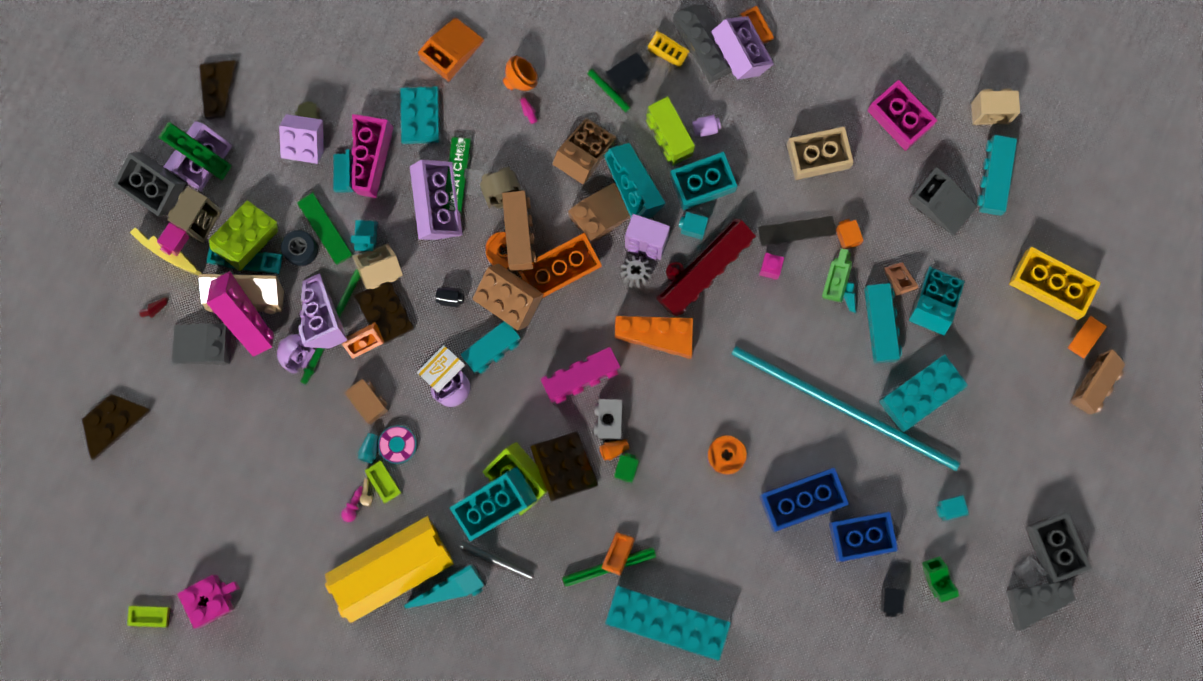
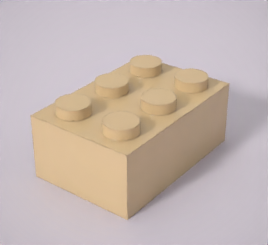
M845 127L789 138L787 142L795 180L850 169L854 163Z

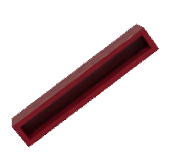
M734 219L656 298L657 301L670 315L676 317L682 315L687 310V306L691 302L696 301L700 297V293L713 284V279L717 275L723 274L727 269L726 266L738 259L739 253L753 243L752 240L756 235L743 220Z

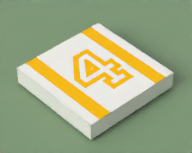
M443 345L417 373L435 391L439 392L465 364Z

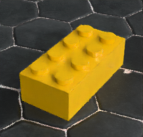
M1033 247L1025 251L1009 282V285L1076 320L1085 316L1101 282Z

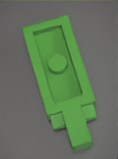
M841 249L839 257L831 262L822 294L823 299L842 302L852 268V261H850L851 252L849 250Z

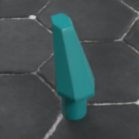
M847 282L844 299L849 311L857 313L856 293H853L855 283Z

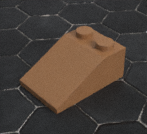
M615 183L585 198L568 210L570 219L582 234L585 233L591 245L630 218Z

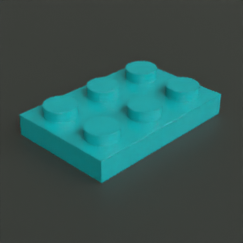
M438 86L400 88L402 144L440 143Z

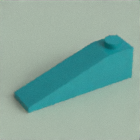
M469 565L447 578L446 582L444 581L436 585L431 591H427L405 604L404 607L408 609L470 594L474 597L483 592L482 587L485 586V583L476 567Z

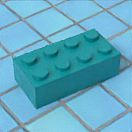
M944 354L881 399L879 403L899 430L904 432L961 392L968 384Z
M516 466L451 506L450 510L468 539L472 541L528 508L538 499Z

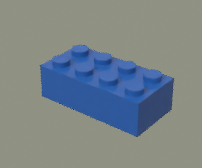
M835 467L759 495L772 532L849 505Z

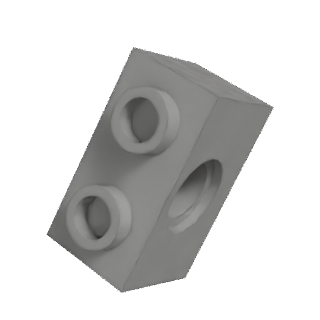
M599 399V404H595V415H598V423H594V435H598V439L621 440L622 400ZM605 415H611L614 421L607 425L602 419Z

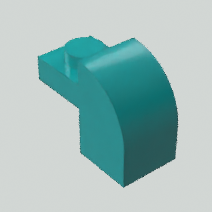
M355 220V235H351V243H354L355 251L375 250L378 221Z

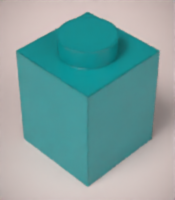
M686 212L685 217L681 216L678 226L682 228L681 234L702 240L708 218Z
M964 495L937 502L936 512L942 521L969 515Z

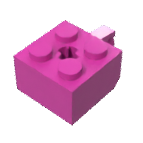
M211 575L177 593L193 628L198 629L232 612L234 607L230 601L232 598L231 593L240 589L237 581L226 585L225 582L221 583L218 575ZM205 598L209 599L207 605L204 604Z

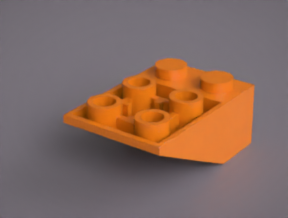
M454 18L430 37L418 51L421 61L450 82L484 42V39L459 19Z

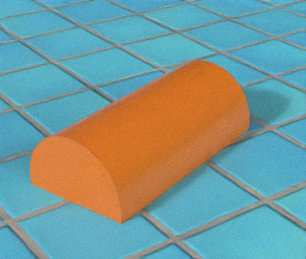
M583 233L537 257L536 262H533V269L520 270L518 273L522 280L542 292L544 298L601 268L602 265L587 236Z

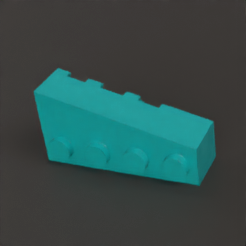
M626 143L616 146L606 152L604 158L630 217L632 218L633 214L647 219L653 217L666 203L631 144Z

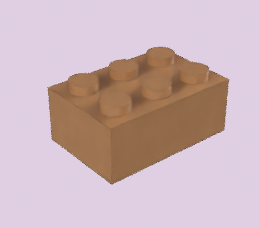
M496 264L487 268L472 300L516 330H520L529 325L544 294L500 264Z

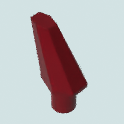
M164 297L148 304V308L139 310L140 317L150 316L153 318L167 305L168 298Z

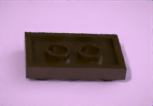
M385 282L375 289H366L354 296L368 324L371 325L376 322L384 340V343L379 345L380 347L414 330L391 282Z

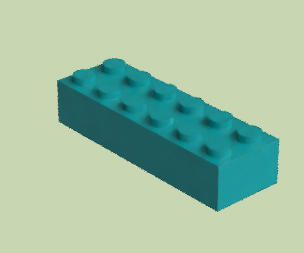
M617 585L605 624L720 661L731 622Z

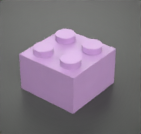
M286 114L279 125L281 158L318 164L324 152L323 120Z

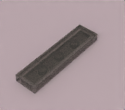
M833 216L760 226L758 227L760 245L767 246L836 235Z

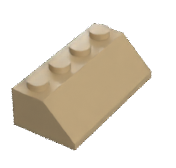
M199 274L201 303L209 312L214 313L206 303L210 282L223 274ZM233 275L258 312L268 314L282 312L284 290L277 276Z

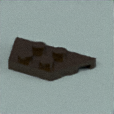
M110 394L81 419L90 458L96 460L149 414L151 410Z

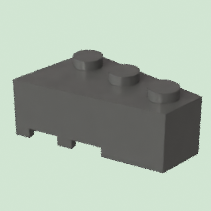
M1071 580L1007 590L1014 628L1019 631L1075 601Z

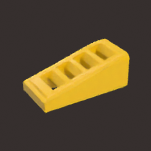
M656 31L648 45V51L678 67L682 66L689 53V50ZM661 41L659 47H656L657 42ZM665 44H666V45H668V47L666 48V50H665V52H664L662 49H663V47H664ZM672 48H674L675 50H674V52L672 53V55L670 56V55H669V52L671 51ZM681 52V55L678 58V60L675 59L677 53Z

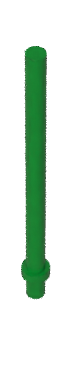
M356 269L336 308L339 319L361 277ZM316 348L307 368L303 370L304 374L300 383L307 385L311 375L314 376V369L325 348Z

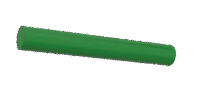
M593 69L588 71L587 74L625 113L631 109Z

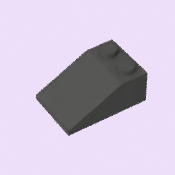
M218 323L174 325L172 363L230 365L232 332L225 324Z

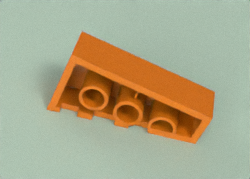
M616 316L615 339L657 349L687 359L692 358L693 318Z

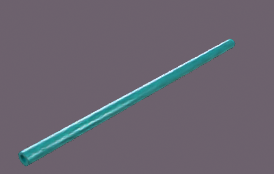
M735 346L732 352L733 356L954 471H957L960 462Z

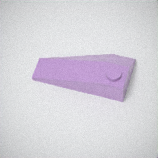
M318 273L302 282L301 300L303 301L302 310H300L301 325H299V334L304 347L330 349L347 341L343 326L321 274Z

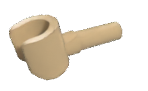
M365 478L360 502L362 505L370 507L373 497L367 495L369 479Z

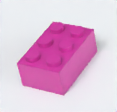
M900 80L895 82L871 103L867 110L905 151L931 130L938 121Z

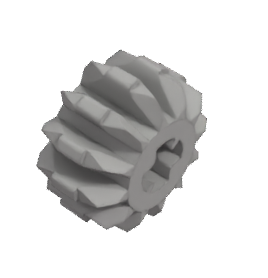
M633 255L632 262L626 258L625 263L627 265L622 264L620 267L624 270L620 272V276L625 277L623 282L627 283L630 280L629 287H633V284L636 283L637 288H640V282L646 285L647 280L645 278L651 279L652 275L648 272L652 271V267H646L649 264L648 260L642 263V256L636 260L635 255ZM633 269H635V270L640 269V270H639V275H638L637 273L632 274V273H633Z

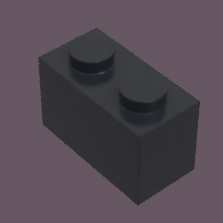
M636 52L606 71V78L618 95L626 94L633 89L634 85L637 83L642 84L649 78L650 69L639 53Z

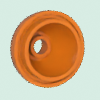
M512 56L505 67L506 77L503 78L505 86L509 90L517 89L521 91H529L537 86V74L533 66L523 57Z

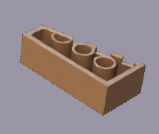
M525 191L502 193L510 272L533 269V262H536V254L531 249V244H534V234L530 233V226H533L532 215L528 213V209L531 208L530 197H526Z

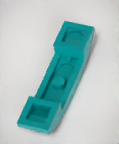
M209 247L206 263L236 269ZM267 252L257 253L242 270L279 274L283 255Z

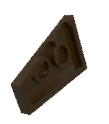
M237 60L199 64L203 112L206 120L225 117L230 97L229 92L234 80L233 75L238 64Z

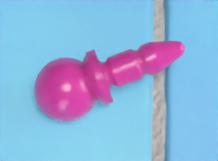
M362 486L355 491L351 503H346L347 507L341 512V517L345 522H352L357 517L356 511L359 508L356 505H358L362 495Z

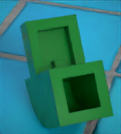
M940 556L922 562L924 574L934 598L937 597L942 603L959 597V591L950 579L948 566Z

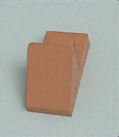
M902 262L884 268L885 275L893 285L895 296L918 289L917 283Z

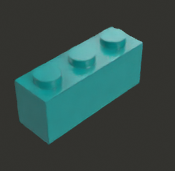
M503 321L460 355L475 374H483L490 368L488 365L503 359L505 352L509 349L511 351L515 350L520 345L521 338L512 326Z

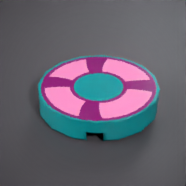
M396 425L383 431L378 441L379 453L383 459L393 464L406 463L415 454L417 448L415 435L404 426Z

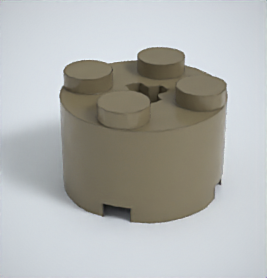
M504 167L493 174L486 173L481 177L480 188L488 208H491V206H495L496 209L503 208L502 193L522 191L517 176L510 167Z

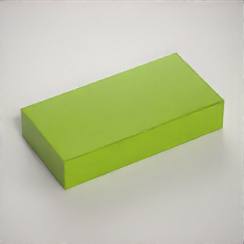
M381 460L365 470L366 475L384 504L402 494Z
M129 606L127 626L169 627L170 607Z

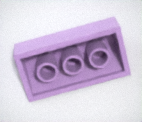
M420 160L411 165L410 173L418 239L437 240L463 235L460 212L457 205L453 163ZM448 166L451 173L455 211H448L443 208V205L447 204L449 200L445 192Z

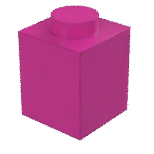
M169 223L157 240V243L161 247L160 250L165 254L171 255L172 253L178 256L188 241L189 236L186 231Z
M765 253L759 275L778 280L784 257Z

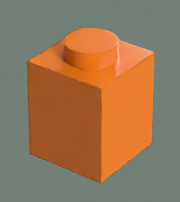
M850 219L839 222L835 230L842 249H850L863 243L864 240L856 220L850 221Z

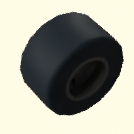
M294 230L283 238L281 251L291 264L306 266L316 258L318 245L309 233L302 230Z

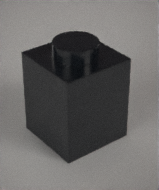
M881 588L880 612H886L885 616L897 617L898 614H903L905 590Z

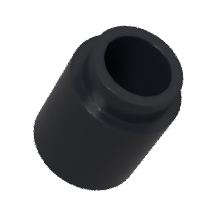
M438 288L435 298L436 303H440L441 306L459 308L460 304L464 303L465 293H462V289Z

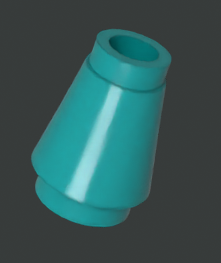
M367 433L357 452L358 460L372 463L373 459H376L377 435Z

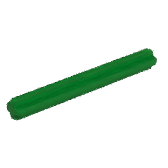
M652 547L630 554L624 568L655 558V549ZM603 564L564 576L562 580L564 586L568 587L610 572L603 570Z

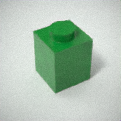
M629 453L620 455L614 474L615 479L633 483L639 463L635 455Z

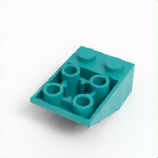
M929 267L908 321L945 335L953 323L965 281Z

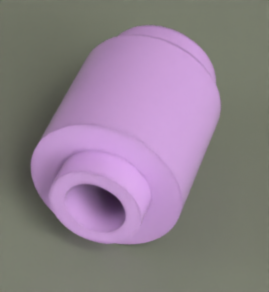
M714 115L697 118L696 121L692 122L695 136L700 135V137L716 134L718 129H721L719 118H715Z

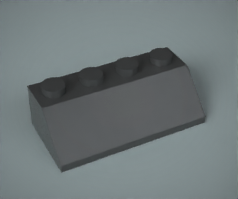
M705 4L690 5L675 13L673 24L709 83L711 84L731 73L732 69L723 57V53L711 32L718 24Z

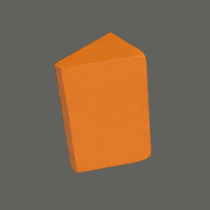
M375 322L347 336V341L343 342L342 345L353 359L383 344L384 340Z

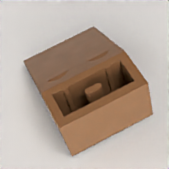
M585 118L557 150L552 165L584 185L617 137Z

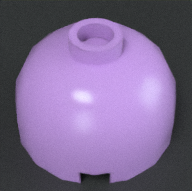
M292 334L280 341L277 349V358L280 365L290 373H298L297 369L308 366L315 350L313 347H304L300 334Z
M461 370L439 392L431 387L433 398L446 407H456L462 404L470 393V382Z

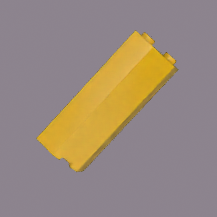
M426 516L326 573L325 578L327 582L325 587L330 594L332 593L337 602L341 617H346L352 623L454 565L449 551L441 541L436 527L430 518Z

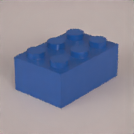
M890 512L828 523L836 562L898 551Z

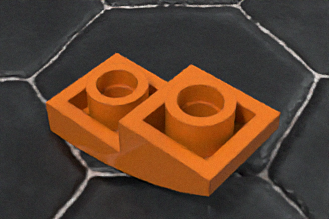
M1090 316L1070 343L1068 349L1084 359L1107 326Z

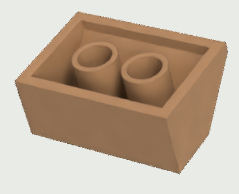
M1113 349L1099 354L1070 403L1089 415L1101 411L1104 406L1103 400L1114 390V382L1118 381L1124 374L1123 368L1125 363Z

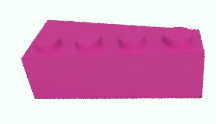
M352 114V189L358 195L377 198L394 127L386 119Z
M229 271L212 280L208 291L207 305L254 357L272 348L274 340L273 331L268 328L232 273Z
M611 347L587 357L585 362L581 360L573 363L567 371L565 369L555 371L551 375L552 378L547 379L546 376L540 378L551 403L556 402V404H560L567 400V396L571 394L576 396L584 392L583 388L589 385L594 387L601 383V379L605 377L610 379L618 375L621 367Z

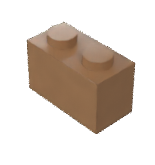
M361 379L344 393L366 423L371 425L388 412V409L385 407L388 404L382 396L378 397L375 394L376 388L370 380L366 382L364 379Z

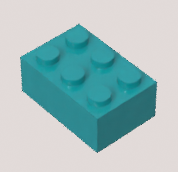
M724 152L670 171V179L683 211L734 193L738 187Z

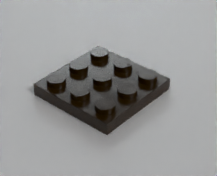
M578 431L530 446L551 502L598 486Z

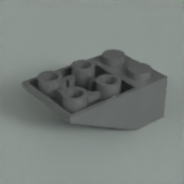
M937 167L908 201L953 236L977 208L960 187Z

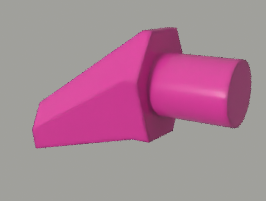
M526 98L520 99L524 116L528 117L531 124L538 122L534 114L536 111Z

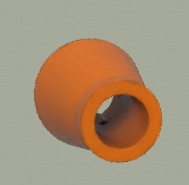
M623 439L605 442L599 446V450L604 461H611L629 450L627 440Z

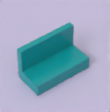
M349 149L346 150V154H333V191L335 193L354 192L352 189L353 155Z

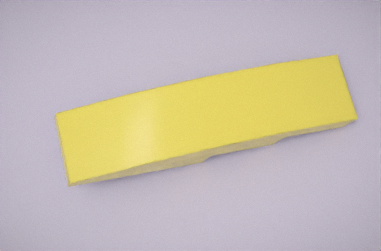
M136 227L130 232L141 244L163 260L197 276L202 274L181 251L178 256L172 253L167 255L160 250L161 247L157 243L158 238L154 235L148 239Z

